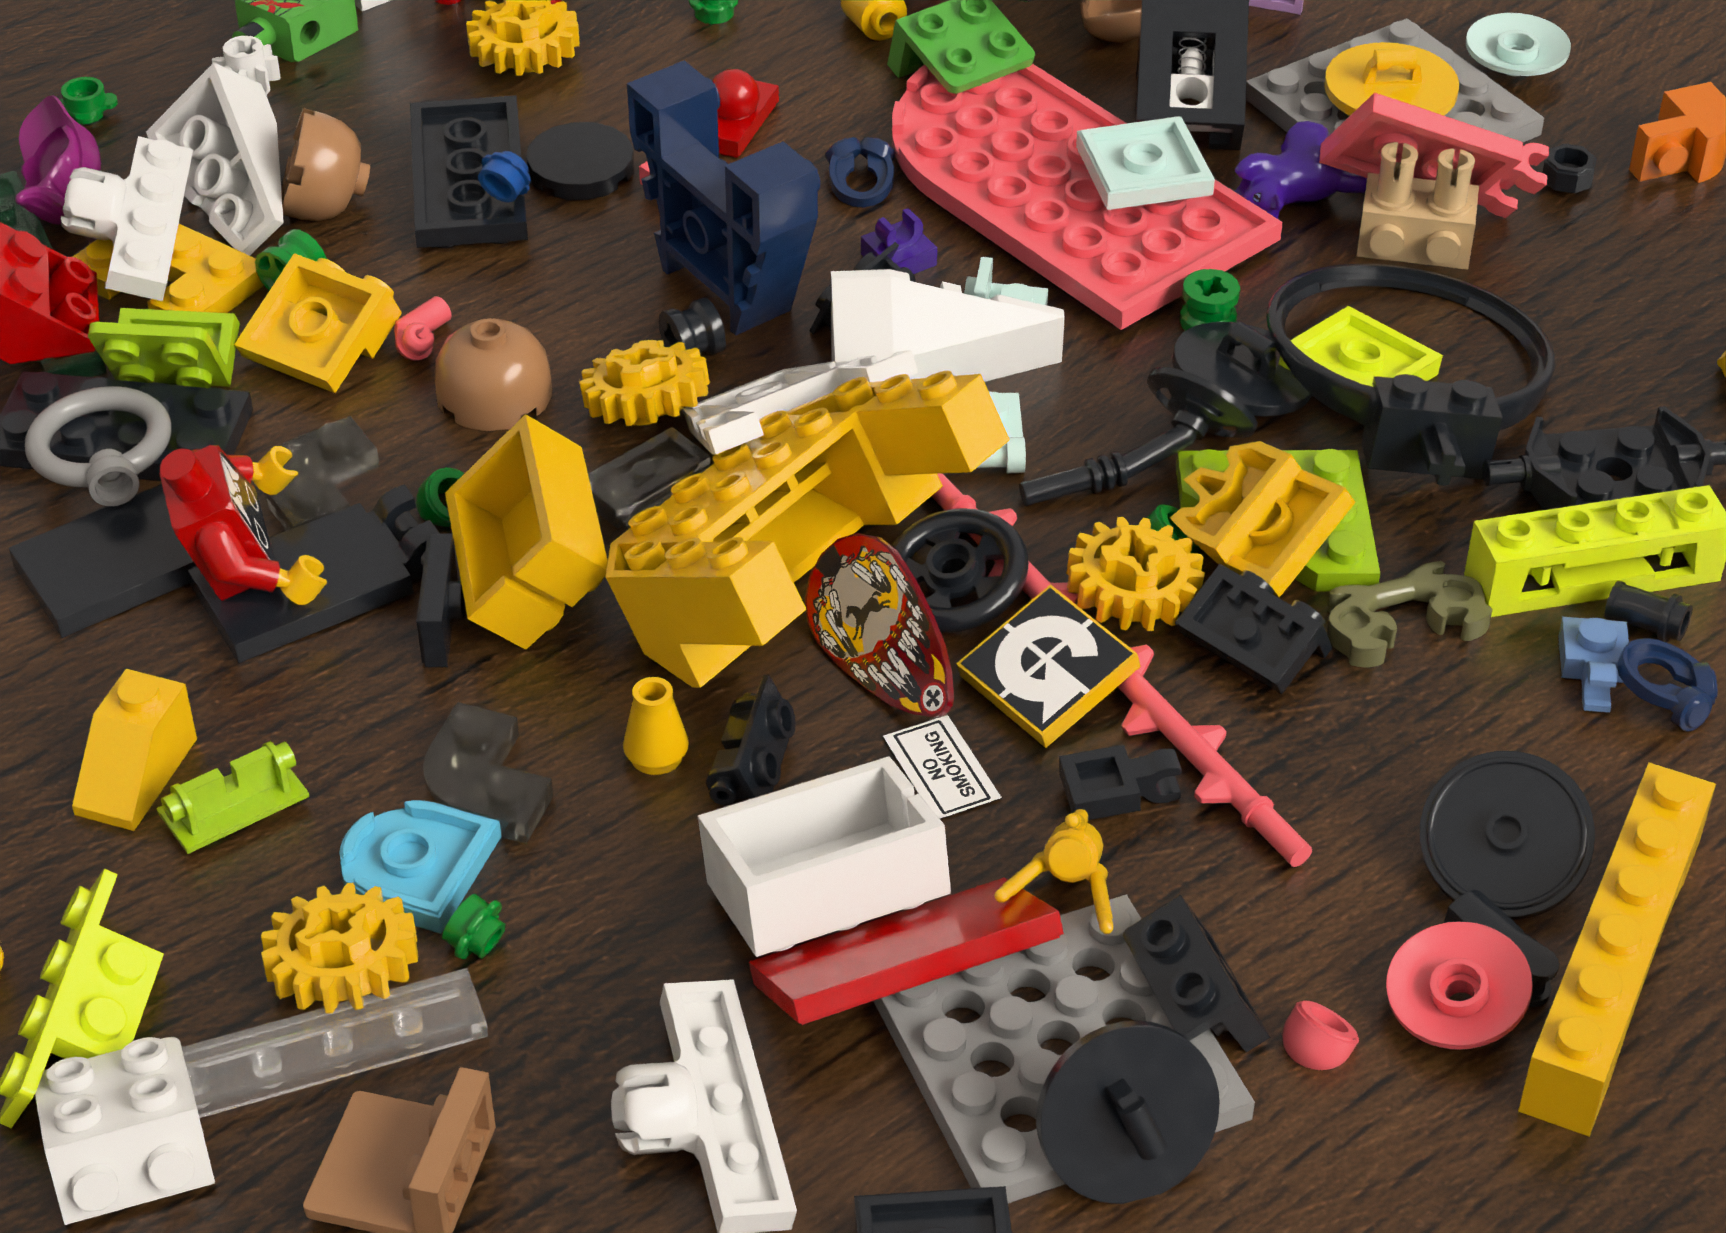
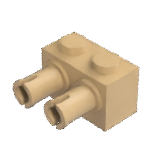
M1392 142L1383 146L1381 150L1380 173H1368L1357 257L1468 270L1476 226L1479 185L1470 184L1471 173L1475 164L1473 155L1460 149L1458 167L1453 169L1452 163L1455 149L1442 151L1437 160L1436 180L1413 178L1415 163L1418 159V152L1413 146L1407 143L1403 144L1402 158L1399 163L1396 162L1398 142Z

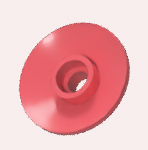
M1472 922L1442 923L1426 928L1412 936L1394 955L1386 980L1387 997L1391 1010L1398 1022L1410 1034L1433 1046L1459 1050L1488 1045L1511 1032L1523 1019L1528 1010L1533 987L1530 966L1521 949L1503 933L1491 927ZM1456 993H1467L1472 996V998L1464 1001L1449 999Z

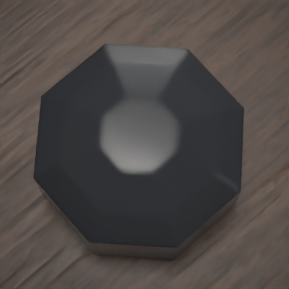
M1564 143L1549 149V156L1544 161L1542 173L1547 175V185L1553 190L1575 194L1591 188L1597 158L1583 146Z

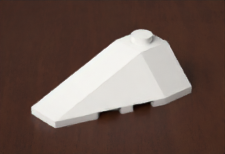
M213 62L146 133L148 139L167 140L177 146L193 149L184 196L192 204L201 207L209 216L211 225L234 249L250 256L284 223L277 122L262 84Z
M891 269L831 271L832 362H835L836 367L860 357L876 355L877 361H881L891 357L897 351L912 350L918 373L910 376V379L927 378L941 371H951L953 376L981 374L984 382L1062 362L1065 318L1063 309L1003 295H996L991 299L962 293L960 285L943 281L940 288L910 281L908 273Z

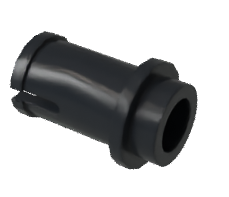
M1617 581L1609 594L1604 616L1608 620L1624 621L1628 625L1656 633L1657 640L1668 642L1669 639L1681 641L1690 623L1692 605L1683 603L1682 596L1675 593L1670 598L1626 585L1625 582Z

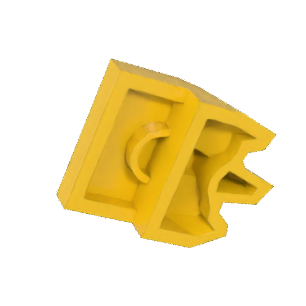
M1261 441L1230 446L1226 454L1229 466L1225 472L1200 467L1183 479L1199 495L1200 502L1195 507L1179 509L1170 519L1216 563L1224 565L1239 575L1244 570L1255 573L1273 588V595L1280 598L1356 502L1345 487L1301 469L1294 457L1285 451Z

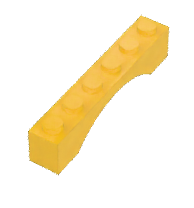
M1648 763L1532 1054L1518 1112L1590 1137L1654 953L1673 904L1684 885L1700 842L1716 783Z

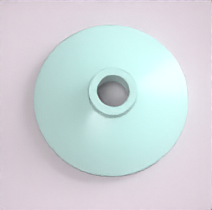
M1499 13L1486 16L1476 21L1469 28L1466 36V48L1478 63L1491 70L1510 76H1535L1555 71L1566 63L1571 50L1570 40L1560 27L1546 19L1522 13Z

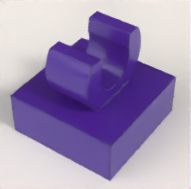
M909 208L903 210L902 221L891 225L884 217L880 218L876 223L874 232L861 236V255L863 257L869 252H873L878 256L896 242L899 247L891 260L899 267H906L915 274L937 265V247L922 233V221Z

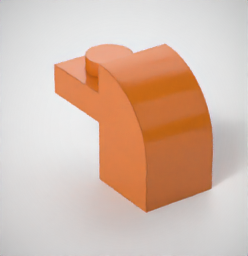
M1712 82L1665 91L1658 121L1638 125L1629 167L1630 172L1639 182L1685 171L1697 183L1716 176L1723 168L1726 158V97Z

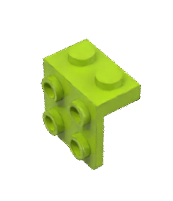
M120 308L118 323L92 322L89 326L88 338L115 380L147 383L159 382L211 388V386L230 387L236 353L234 344L238 339L240 323L234 313Z

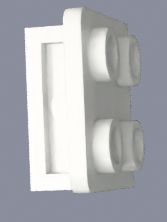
M155 1037L142 1038L129 1043L121 1050L87 1059L83 1057L66 1058L56 1062L49 1069L44 1070L35 1097L44 1150L65 1225L215 1184L179 1039L175 1037L162 1039Z

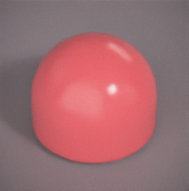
M1307 1000L1296 1003L1284 1024L1282 1032L1283 1046L1290 1058L1306 1068L1315 1070H1328L1340 1066L1349 1058L1359 1042L1356 1030L1344 1018L1325 1006Z

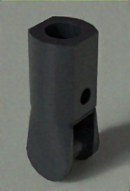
M1472 890L1458 897L1448 907L1444 923H1478L1491 927L1509 937L1521 949L1530 966L1533 987L1529 1007L1544 1005L1549 1000L1552 990L1549 981L1556 977L1560 966L1558 957L1554 952L1524 933V930L1481 891Z

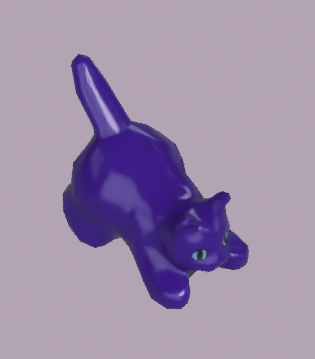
M1300 121L1288 130L1284 143L1281 145L1282 152L1280 154L1271 155L1257 152L1248 155L1240 161L1235 168V172L1242 178V181L1234 192L1279 220V212L1287 204L1318 202L1331 197L1336 192L1365 193L1367 178L1319 163L1321 143L1329 136L1328 129L1319 123Z

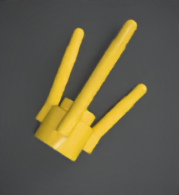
M1078 809L1074 813L1068 814L1065 822L1061 823L1053 831L1045 845L1044 851L1037 853L1031 862L1007 880L995 892V900L999 903L1007 901L1045 871H1050L1053 876L1065 882L1074 883L1086 879L1091 884L1100 931L1103 934H1110L1114 926L1106 885L1108 871L1099 863L1103 851V842L1096 828L1087 823V812L1083 809Z

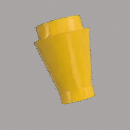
M647 677L638 681L632 690L633 702L624 736L623 750L626 757L640 772L649 775H661L669 773L679 766L688 750L689 740L673 699L671 684L663 678Z

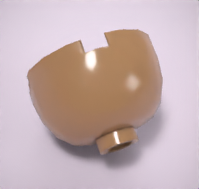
M303 108L293 137L295 143L291 157L288 156L281 187L283 215L300 220L322 221L334 218L343 212L353 194L364 195L370 173V164L361 162V143L355 132L344 122L327 114Z
M488 318L460 327L447 337L435 360V386L438 407L443 413L445 408L454 413L455 423L465 428L482 431L511 429L521 419V415L527 414L535 408L537 416L542 413L552 397L550 365L545 348L529 329L512 321Z

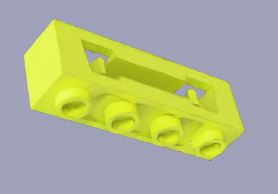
M1710 485L1476 520L1473 523L1464 576L1477 580L1482 586L1485 603L1493 609L1491 617L1608 599L1612 587L1617 581L1625 582L1626 585L1648 592L1721 581L1726 562V511ZM1682 552L1689 566L1654 572L1652 566L1643 556L1657 554L1660 558L1659 564L1661 566H1670L1673 553ZM1531 574L1540 586L1548 584L1551 576L1554 588L1522 592L1528 575Z

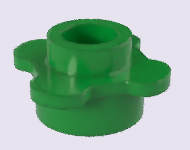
M78 77L69 80L62 86V99H59L70 116L79 124L97 122L103 117L105 110L113 109L118 104L117 96L113 93H105L103 83L94 77Z

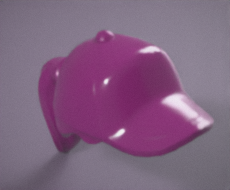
M51 95L43 99L27 115L21 125L19 145L24 160L21 166V173L26 180V185L16 195L15 201L37 217L52 224L62 225L61 216L65 217L63 212L64 198L67 185L71 180L69 178L74 169L81 167L101 171V156L94 136L70 116L59 98Z

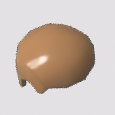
M1085 0V2L1080 4L1083 25L1091 36L1105 42H1129L1139 37L1142 0Z

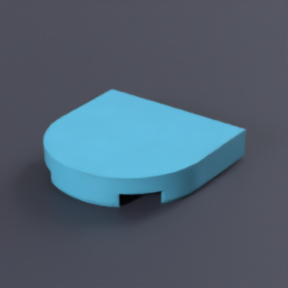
M422 800L405 801V808L387 811L375 817L373 812L361 817L348 830L340 846V868L344 886L347 883H354L356 894L364 895L374 886L381 887L383 901L397 896L402 899L404 913L413 914L415 926L442 934L451 916L457 910L501 839L500 821L439 803Z

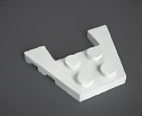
M912 350L897 351L891 357L881 361H877L876 355L857 358L837 367L833 361L782 369L698 402L696 407H686L682 410L689 431L711 454H718L763 436L759 419L770 413L781 410L789 411L832 393L841 384L858 377H866L868 382L884 381L899 374H908L910 377L917 374L918 369Z

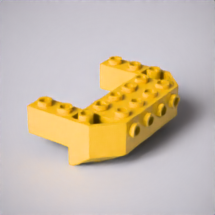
M941 371L927 378L910 379L908 374H899L884 381L868 382L866 377L849 380L838 386L832 393L789 411H776L759 419L764 434L763 436L714 454L712 458L714 464L702 473L688 476L676 483L671 488L673 495L659 506L647 508L633 516L628 522L630 529L610 543L605 577L643 653L691 687L701 688L750 646H763L806 610L794 583L815 566L821 553L839 538L854 534L864 525H897L943 487L938 474L972 472L1010 440L981 374L953 376L951 371Z

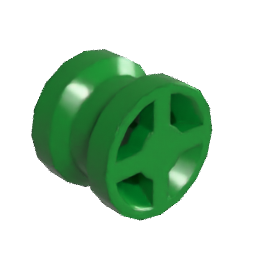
M292 229L279 238L278 247H268L257 255L255 267L261 282L270 291L294 253L317 261L318 258H327L317 241L308 233Z
M1202 269L1191 273L1185 278L1182 295L1186 303L1182 306L1180 312V324L1185 331L1196 325L1209 322L1237 323V312L1234 306L1239 300L1240 285L1234 276L1222 270Z

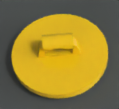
M1379 42L1355 46L1334 57L1326 69L1324 87L1330 101L1349 116L1374 92L1444 116L1454 107L1457 101L1459 80L1456 72L1446 61L1427 50L1406 44Z

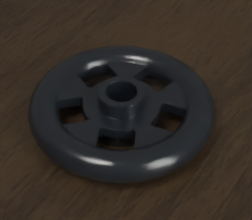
M959 508L933 513L906 528L891 545L899 552L918 584L925 581L928 589L933 593L926 600L941 633L970 630L998 617L1019 596L1028 574L1027 548L1019 533L1001 517L982 510ZM960 533H972L983 536L976 548L967 541L958 539ZM928 544L932 546V549L927 555L925 564L921 565L912 560L916 552ZM987 560H1004L1001 576L985 577V562ZM972 592H977L978 600L958 607L951 606V599L961 598Z

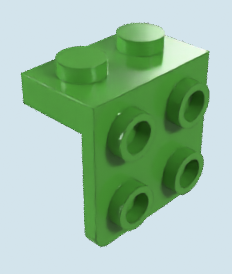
M949 0L895 20L887 65L898 78L916 72L923 65H926L948 92L958 94L1031 66L1035 51L992 0Z

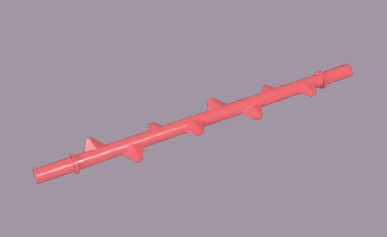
M938 474L943 487L931 497L944 510L959 508L977 509L976 502L971 496L963 495L943 474ZM1011 508L989 512L1001 517L1012 526L1017 519L1016 513ZM967 533L979 545L983 536ZM1003 559L994 560L996 563L988 577L1001 576L1004 566ZM1029 562L1028 574L1022 590L1031 599H1034L1051 584L1074 604L1077 603L1079 593H1069L1067 590L1068 582L1050 583ZM1148 645L1130 647L1138 654L1141 667L1117 687L1133 703L1121 725L1123 731L1128 736L1160 731L1204 776L1194 792V797L1198 802L1231 803L1242 815V822L1247 827H1254L1292 867L1303 864L1310 857L1312 847L1273 809L1274 804L1270 798L1260 796L1217 752L1226 737V730L1220 725L1191 726L1143 677L1154 656L1153 650Z

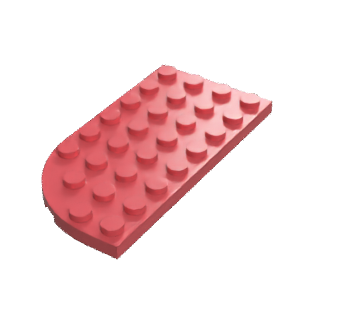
M1034 64L958 94L948 92L926 65H923L907 80V89L900 101H895L892 112V145L896 152L895 157L907 178L938 205L1120 330L1182 296L1184 280L1191 273L1202 269H1216L1225 272L1281 239L1282 221L1217 180L1214 182V192L1211 196L1107 210L1076 148L1077 131L1127 123Z

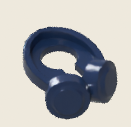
M856 137L844 138L834 143L825 153V158L830 164L829 182L833 193L843 203L854 207H869L882 202L888 196L893 186L895 150L885 141L874 137H864L861 141ZM859 154L867 159L868 171L872 172L877 178V184L874 188L865 192L855 191L846 183V177L854 171V159Z
M1650 638L1629 642L1619 656L1617 664L1619 676L1635 695L1650 704L1671 710L1673 715L1670 721L1686 732L1695 730L1705 722L1718 694L1716 675L1708 662L1700 663L1684 650L1672 644ZM1645 663L1660 665L1672 674L1674 680L1688 685V687L1683 689L1671 683L1667 685L1650 683L1639 674L1637 668Z

